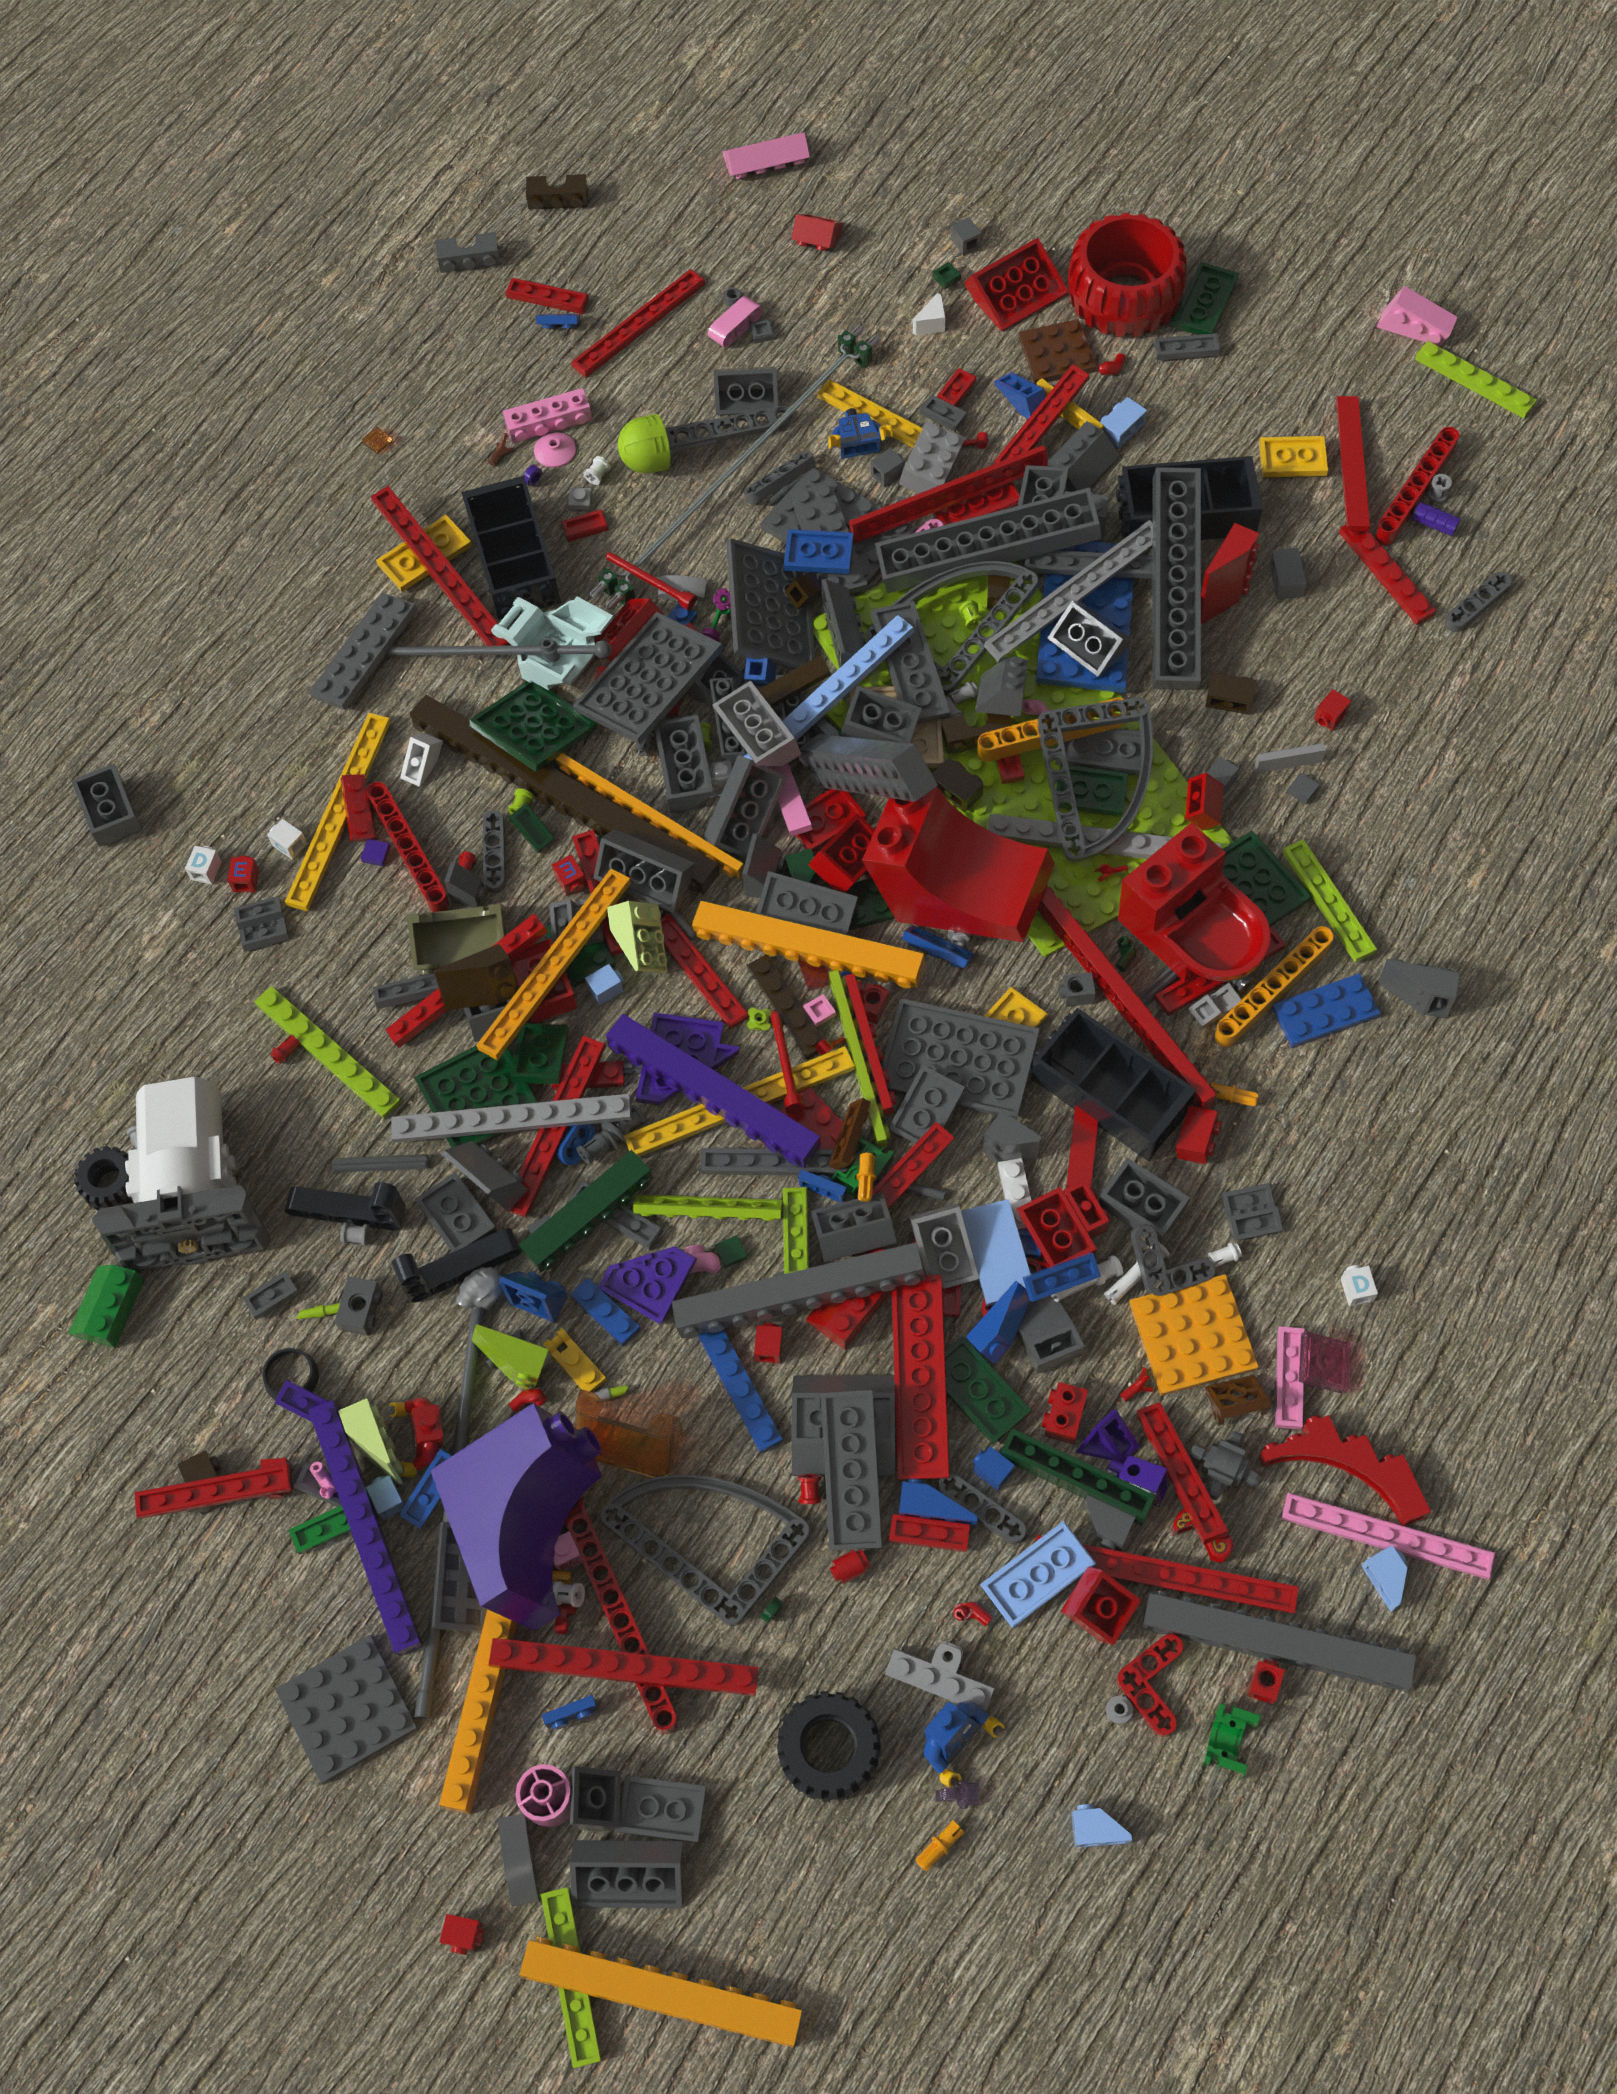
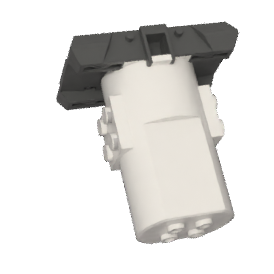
M189 1077L142 1086L136 1094L137 1149L129 1150V1160L125 1161L126 1172L129 1175V1182H126V1192L128 1197H132L134 1203L102 1208L92 1218V1222L113 1255L117 1257L124 1268L140 1271L184 1263L185 1266L209 1262L208 1259L263 1250L271 1238L247 1193L241 1185L236 1184L235 1177H233L232 1170L236 1169L234 1156L229 1154L228 1145L223 1143L222 1101L219 1088L212 1082L199 1077Z

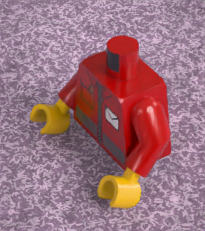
M419 1397L406 1402H391L389 1404V1407L395 1406V1413L390 1415V1417H405L409 1413L415 1459H413V1463L400 1462L404 1469V1472L400 1474L401 1477H415L417 1470L430 1465L443 1447V1431L439 1406L432 1405L431 1401L426 1397Z

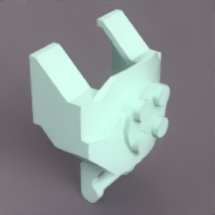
M518 597L513 602L514 606L491 631L496 637L504 638L512 646H541V641L545 638H552L558 645H595L594 635L602 634L614 617L579 597L565 603L556 610L542 612L537 606ZM520 611H522L523 613L519 616V618L514 622V624H513V625L510 627V629L508 630L507 627H508V626L511 624V622L516 618V616L520 613ZM543 654L517 655L522 678L549 690L555 685L572 684L584 671L595 654H560V659L556 662L548 661Z

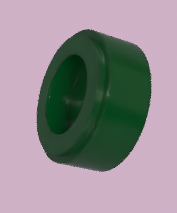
M775 1596L760 1618L766 1623H770L783 1606V1601Z

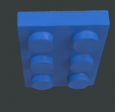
M788 529L784 571L850 574L853 533Z

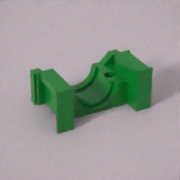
M863 1133L859 1141V1150L862 1151L861 1154L872 1153L875 1155L874 1174L877 1179L879 1174L886 1170L893 1162L894 1152L889 1150L887 1154H884V1147L880 1149L866 1141L865 1133ZM860 1155L846 1174L837 1170L833 1176V1182L847 1187V1193L853 1198L859 1189V1181L856 1179L860 1169Z
M1220 1703L1217 1707L1202 1765L1208 1766L1210 1761L1216 1762V1770L1219 1767H1223L1240 1773V1779L1245 1776L1248 1765L1236 1762L1240 1741L1245 1726L1255 1728L1259 1723L1261 1714L1258 1715L1237 1708L1235 1705L1229 1714L1224 1712L1225 1705ZM1229 1723H1234L1235 1727H1231ZM1221 1753H1226L1227 1757H1223Z

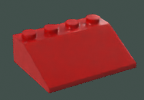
M1038 237L974 273L964 282L975 303L1001 331L1069 292Z
M1234 523L1205 572L1201 592V625L1238 603L1242 595L1246 596L1251 587L1249 582L1254 574L1252 569L1257 561L1255 555L1260 547V543H1257L1259 538L1258 532Z

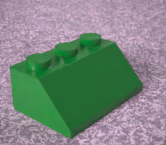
M113 1264L97 1266L68 1334L115 1348L144 1280L135 1270Z

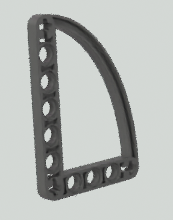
M982 561L969 563L929 578L892 604L897 605L911 601L917 603L944 586L971 577L999 575L1016 579L947 665L942 667L934 661L944 694L956 690L987 652V649L984 647L985 642L1008 626L1038 588V578L1034 572L1023 566L1008 562ZM1032 579V585L1028 583L1025 586L1024 580L1029 581ZM1012 595H1019L1021 597L1020 601L1015 604L1010 603L1008 599ZM1004 611L1007 613V617L1004 620H997L995 618L996 613ZM874 624L867 631L868 642L873 638V634H877ZM991 628L994 632L990 637H984L981 635L982 630ZM971 645H978L980 650L975 654H971L968 652V648ZM959 661L966 664L965 669L961 671L954 669V665ZM950 679L951 685L946 684L943 687L942 681L944 680L947 682Z
M1136 697L1042 712L1038 718L1037 728L1062 851L1065 859L1069 862L1076 863L1091 859L1112 847L1130 827L1140 809L1150 778L1153 756L1150 710L1147 701L1143 698ZM1135 705H1138V707L1142 709L1141 713H1138L1137 710H1133ZM1125 706H1127V711H1129L1128 716H1126ZM1111 708H1118L1121 710L1122 715L1120 717H1112L1109 710ZM1095 711L1098 713L1099 719L1091 721L1087 718V713ZM1072 714L1076 717L1077 722L1068 724L1065 722L1064 717ZM1045 719H1049V722H1052L1051 732L1047 733V724L1044 723ZM1139 721L1141 761L1139 777L1132 801L1124 816L1107 835L1085 846L1062 732ZM1048 739H1055L1059 746L1051 749L1046 745V741ZM1059 760L1062 762L1063 768L1055 770L1051 767L1050 762ZM1063 781L1066 783L1067 789L1065 791H1058L1055 788V783ZM1061 803H1068L1071 805L1072 810L1064 813L1059 809V805ZM1067 824H1072L1075 826L1076 832L1072 835L1064 832L1063 827ZM1072 840H1075V849L1080 850L1078 851L1077 855H1074L1073 852H1069L1072 846Z
M668 1475L641 1481L613 1497L601 1511V1520L610 1531L728 1626H736L743 1621L805 1544L810 1534L806 1521L773 1499L730 1481L699 1475ZM697 1489L731 1496L747 1502L786 1524V1527L729 1595L623 1508L643 1496L659 1491ZM618 1511L617 1516L623 1522L619 1531L617 1530L620 1527L619 1523L613 1519L608 1522V1512L614 1513ZM629 1526H637L640 1530L639 1535L634 1539H629L625 1536V1531ZM800 1526H802V1531L804 1535H797L793 1539V1543L796 1544L795 1547H793L789 1541L783 1539L785 1536H787V1538L790 1540V1538L794 1534L792 1528H799ZM649 1542H656L659 1545V1550L654 1555H648L645 1552V1546ZM779 1545H785L789 1549L788 1556L783 1559L777 1558L774 1555V1550ZM668 1558H676L679 1561V1566L675 1571L665 1569L664 1564ZM768 1565L772 1568L771 1577L762 1579L758 1576V1570L761 1566ZM695 1574L699 1577V1582L695 1587H687L684 1584V1579L687 1575ZM745 1586L754 1587L756 1590L755 1597L750 1600L744 1599L741 1596L742 1589ZM709 1590H715L719 1593V1599L714 1604H709L704 1600V1596ZM725 1598L728 1600L725 1602L726 1607L730 1610L737 1608L736 1613L738 1617L736 1619L734 1617L727 1619V1612L722 1607L719 1612L716 1611L722 1605Z

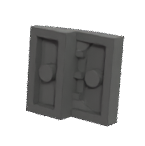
M279 896L234 908L236 924L239 929L244 952L289 940Z
M567 899L549 905L553 944L587 899L577 902ZM602 923L585 945L603 941Z
M1270 1183L1220 1193L1226 1219L1234 1241L1283 1231L1278 1207H1275Z

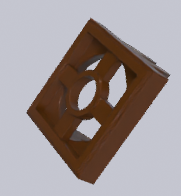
M1254 1375L1205 1387L1206 1395L1211 1402L1214 1420H1217L1218 1426L1224 1424L1225 1418L1260 1410L1261 1415L1268 1414V1408L1271 1407L1270 1398ZM1237 1392H1242V1393H1244V1394H1242V1395H1240V1396H1233V1395H1232L1233 1393H1237ZM1254 1395L1253 1400H1246L1248 1396ZM1233 1401L1237 1402V1404L1227 1406L1221 1402Z

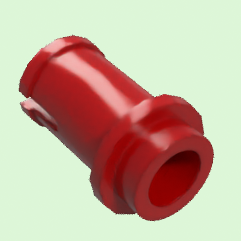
M464 851L458 857L460 860L459 865L471 871L472 866L476 864V856L471 852Z
M290 1034L277 1048L272 1049L270 1056L278 1064L287 1062L286 1058L300 1047L301 1043Z

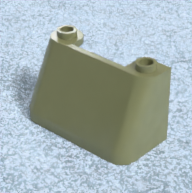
M503 904L428 912L427 914H407L413 970H420V975L434 973V968L443 967L490 948L506 935Z

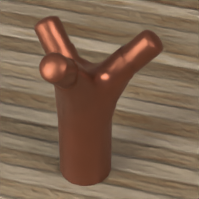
M503 433L500 443L496 444V450L488 460V463L492 466H495L504 454L514 452L513 447H505L507 433Z

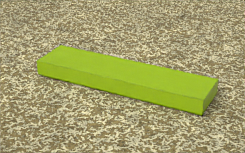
M807 1187L783 1188L784 1274L809 1268Z

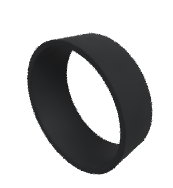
M285 1348L273 1353L266 1361L262 1372L263 1382L268 1394L274 1400H276L279 1394L273 1391L267 1384V1373L270 1366L279 1357L290 1353L302 1354L308 1360L310 1374L303 1387L313 1392L318 1383L319 1371L312 1357L295 1348Z

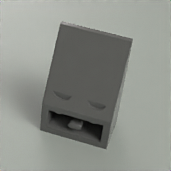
M1387 959L1378 983L1421 1014L1446 1019L1456 1000L1460 973L1453 972L1448 968H1432L1422 963L1412 964L1406 963L1401 959Z
M1051 1295L1034 1302L1029 1301L1017 1334L1036 1374L1083 1356L1085 1346L1074 1323L1060 1301H1054Z

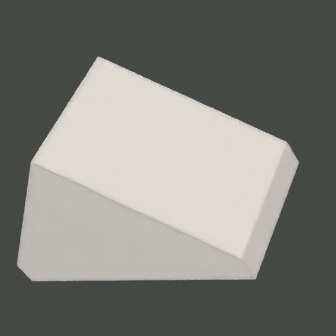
M937 293L913 318V334L945 332V313L941 294Z

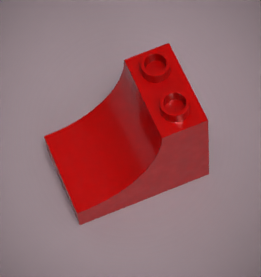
M935 787L916 802L889 798L862 859L897 922L954 930L956 932L1022 943L1025 941L1055 865L1048 848L1016 842L985 829L957 810L942 794L939 787Z

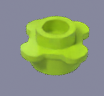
M752 1007L748 1010L750 1019L747 1022V1027L750 1030L767 1031L770 1029L769 1017H771V1011L769 1009L757 1010Z

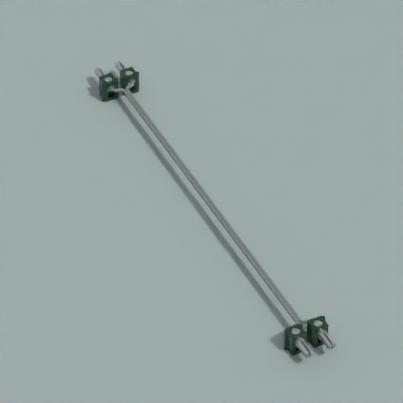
M860 324L852 332L845 331L842 335H838V351L842 356L633 565L640 567L847 358H853L855 363L863 368H868V364L872 361V348L880 341V337L875 334L867 343L861 341L856 345V337L864 330V327ZM604 568L603 572L598 576V585L589 594L595 599L602 591L609 596L615 592V596L606 604V607L612 610L619 602L625 605L629 599H635L634 589L629 580L632 574L628 571L624 574L613 573L609 569ZM617 576H619V577H625V576H626V578H625L626 581L621 579V580H619V584H618Z

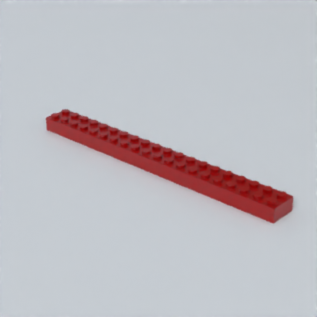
M1046 885L1037 908L1040 915L1087 973L1092 972L1093 981L1158 1062L1196 1089L1193 1105L1204 1109L1213 1107L1216 1098L1215 1089L1208 1085L1206 1078L1199 1074L1195 1064H1191L1186 1053L1179 1049L1178 1043L1170 1038L1169 1032L1161 1027L1160 1021L1153 1017L1148 1007L1144 1006L1142 999L1136 996L1131 985H1127L1123 975L1116 971L1114 964L1110 963L1105 953L1098 949L1097 943L1089 938L1088 932L1083 930L1079 921L1072 917L1071 911L1064 907L1062 900L1059 897L1057 898L1053 889Z

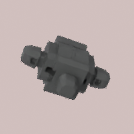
M1233 1431L1227 1441L1222 1439L1219 1446L1213 1443L1210 1451L1205 1450L1206 1447L1198 1444L1193 1445L1189 1456L1192 1460L1204 1463L1201 1472L1207 1474L1204 1479L1205 1482L1209 1483L1206 1490L1213 1500H1217L1223 1490L1228 1492L1231 1485L1237 1488L1240 1480L1245 1481L1244 1484L1249 1486H1257L1261 1474L1253 1468H1250V1470L1246 1468L1249 1459L1243 1457L1246 1450L1241 1448L1244 1435L1237 1431Z

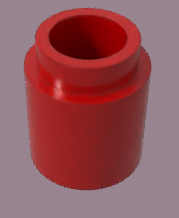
M853 1549L832 1560L833 1566L830 1567V1571L835 1581L841 1580L844 1585L865 1574V1570L870 1568V1564L862 1549L857 1551Z

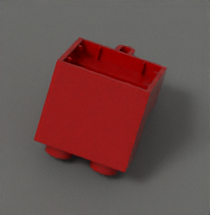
M1192 822L1122 880L1118 921L1183 981L1193 973L1214 981L1235 980L1254 971L1264 960L1270 943L1269 924L1259 907L1223 875L1222 870L1226 853ZM1200 890L1207 899L1180 920L1175 915V909L1191 899Z

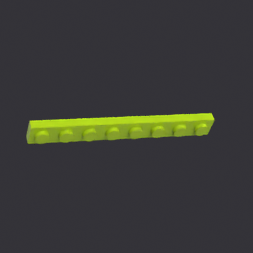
M838 970L830 971V986L850 1056L855 1065V1073L863 1098L871 1102L868 1109V1118L875 1143L878 1148L882 1149L884 1147L885 1149L887 1148V1139H890V1133L887 1124H882L881 1118L884 1117L881 1103H876L875 1096H878L875 1082H870L869 1075L872 1072L869 1061H864L863 1054L866 1053L863 1040H858L856 1034L860 1031L857 1019H852L850 1013L854 1011L851 998H846L845 991H848L846 980L844 977L840 978Z
M272 986L254 1001L258 1008L285 1032L293 1035L303 1048L384 1120L401 1104L397 1096Z

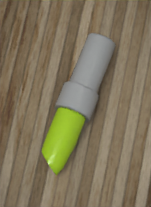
M629 1385L609 1389L604 1388L598 1392L581 1396L583 1405L600 1401L605 1402L611 1400V1398L625 1395Z

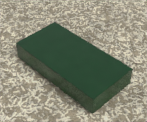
M528 803L508 817L536 853L556 839Z

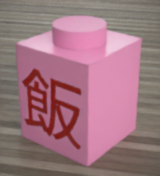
M570 1531L559 1536L554 1548L553 1561L558 1571H565L581 1563L582 1560Z

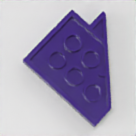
M654 1013L650 1031L713 1070L740 1052L739 1046L721 1044L724 1022ZM642 1066L635 1098L636 1102L661 1105L681 1092V1090L675 1091L670 1088L662 1078L656 1079L647 1072V1069Z

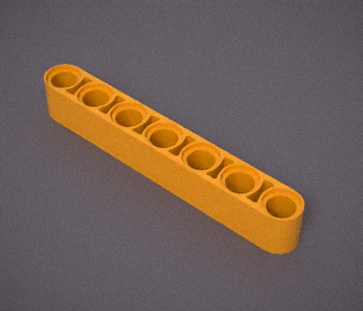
M1114 698L1103 702L1123 700V698ZM1125 706V707H1126V716H1128V712H1129V711H1127V706ZM1111 708L1109 710L1112 717H1120L1122 713H1115L1121 712L1118 708ZM1090 711L1087 713L1089 720H1098L1094 719V717L1099 718L1097 712ZM1072 714L1064 717L1065 722L1068 724L1077 722L1076 717ZM1038 719L981 734L978 738L977 746L979 759L991 762L1041 748L1037 728ZM1045 719L1044 723L1047 724V733L1051 732V730L1049 729L1051 728L1052 722H1049V719ZM1125 723L1062 732L1063 742L1125 725ZM1048 739L1046 741L1047 746L1058 744L1055 739Z
M1324 926L1315 928L1219 1021L1214 1037L1215 1042L1221 1047H1230L1245 1034L1274 1003L1284 996L1327 954L1333 941L1332 931ZM1316 939H1322L1325 943H1320ZM1301 954H1306L1310 958H1304ZM1290 969L1294 971V973H1288L1285 970ZM1274 984V985L1278 986L1279 988L1274 989V988L1270 987L1269 985ZM1253 1000H1260L1263 1004H1257ZM1238 1015H1244L1248 1019H1240ZM1227 1030L1231 1032V1035H1225L1221 1031Z

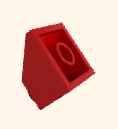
M796 214L791 239L796 240L797 245L808 247L809 244H814L816 249L828 251V248H835L844 222L809 214Z

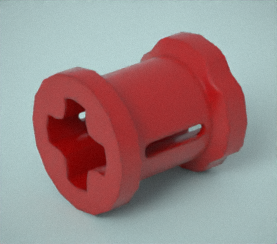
M798 1475V1481L801 1482V1496L798 1498V1502L801 1504L821 1503V1497L819 1496L821 1475Z

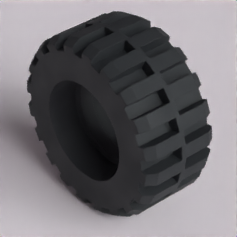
M821 1691L820 1695L813 1696L810 1694L806 1696L803 1702H797L792 1706V1711L789 1714L786 1713L782 1720L783 1725L779 1728L777 1752L784 1774L795 1789L803 1792L811 1799L815 1800L817 1798L821 1799L822 1802H830V1800L836 1799L838 1801L846 1800V1797L852 1794L855 1796L864 1785L867 1786L879 1765L881 1754L878 1726L875 1719L871 1717L870 1711L865 1706H861L857 1699L852 1696L848 1698L844 1696V1693L837 1691L836 1694H828V1691ZM824 1721H835L843 1724L851 1732L855 1742V1750L851 1761L843 1769L836 1772H822L815 1769L807 1761L804 1754V1740L807 1733L813 1726Z

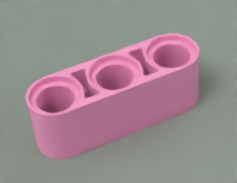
M747 296L741 297L713 322L708 330V337L724 348L729 347L750 328V323L759 320L763 307Z

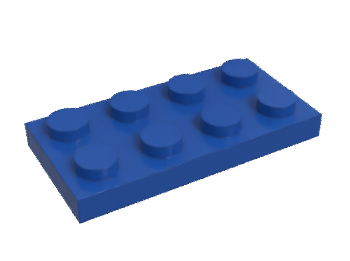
M1360 973L1272 1005V1010L1291 1048L1380 1016V1011Z

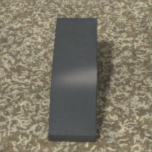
M524 1814L497 1818L511 1906L539 1902L528 1818Z

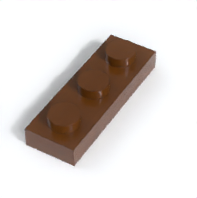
M865 1098L856 1100L849 1105L829 1166L835 1170L850 1165L854 1160L856 1144L861 1139L863 1124L869 1116L868 1109L871 1102Z

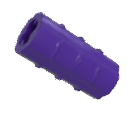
M1420 501L1412 520L1440 531L1441 534L1444 533L1452 537L1457 530L1461 518Z

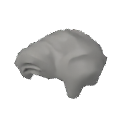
M483 1267L474 1270L468 1277H465L460 1286V1292L456 1297L457 1304L464 1308L483 1307L490 1310L503 1293L499 1282L501 1275H499L498 1269Z

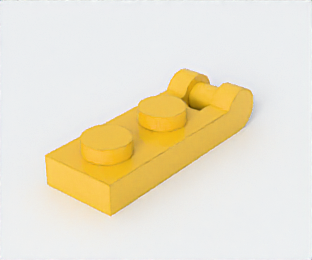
M561 1328L556 1332L557 1335L552 1340L548 1339L542 1345L544 1348L549 1349L548 1353L586 1395L591 1394L605 1383L607 1379L570 1338L566 1331ZM564 1343L567 1348L560 1353L556 1348Z

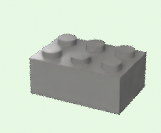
M926 421L903 468L899 484L922 493L947 483L961 453L965 437Z

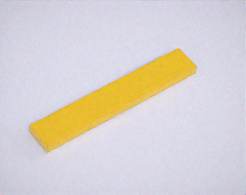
M830 379L817 393L819 399L844 412L850 408H855L858 414H869L871 420H875L881 426L891 425L893 438L912 448L923 429Z

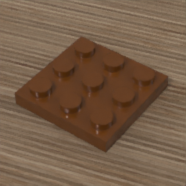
M1079 319L1019 332L1018 338L1035 384L1041 378L1046 382L1060 380L1072 364L1088 374L1096 372V365Z

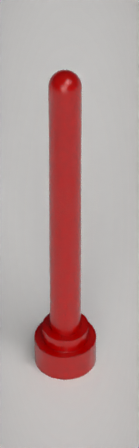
M612 552L606 554V559L677 599L682 608L690 611L694 607L697 595L690 591L681 592Z
M773 1011L771 1013V1020L787 1090L784 1100L785 1109L788 1113H797L805 1108L804 1100L796 1091L780 1013Z

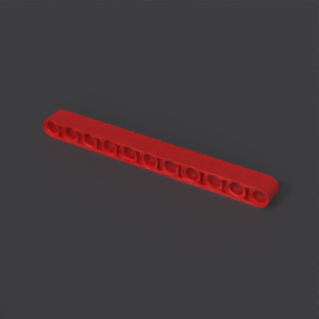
M579 1498L577 1506L570 1511L565 1523L575 1542L622 1652L631 1653L626 1651L628 1643L638 1641L640 1643L639 1649L633 1653L650 1655L581 1498ZM578 1524H587L585 1532L581 1534L575 1532ZM591 1546L598 1548L596 1555L592 1557L585 1556L587 1548ZM599 1570L608 1571V1576L604 1580L599 1581L595 1579V1575ZM616 1593L619 1595L616 1603H605L606 1597L609 1594ZM620 1617L629 1618V1623L625 1628L616 1627V1621ZM636 1683L656 1729L662 1734L674 1732L678 1726V1717L664 1686ZM653 1689H658L661 1691V1697L657 1701H649L647 1698L648 1693ZM661 1715H672V1721L668 1726L658 1724Z

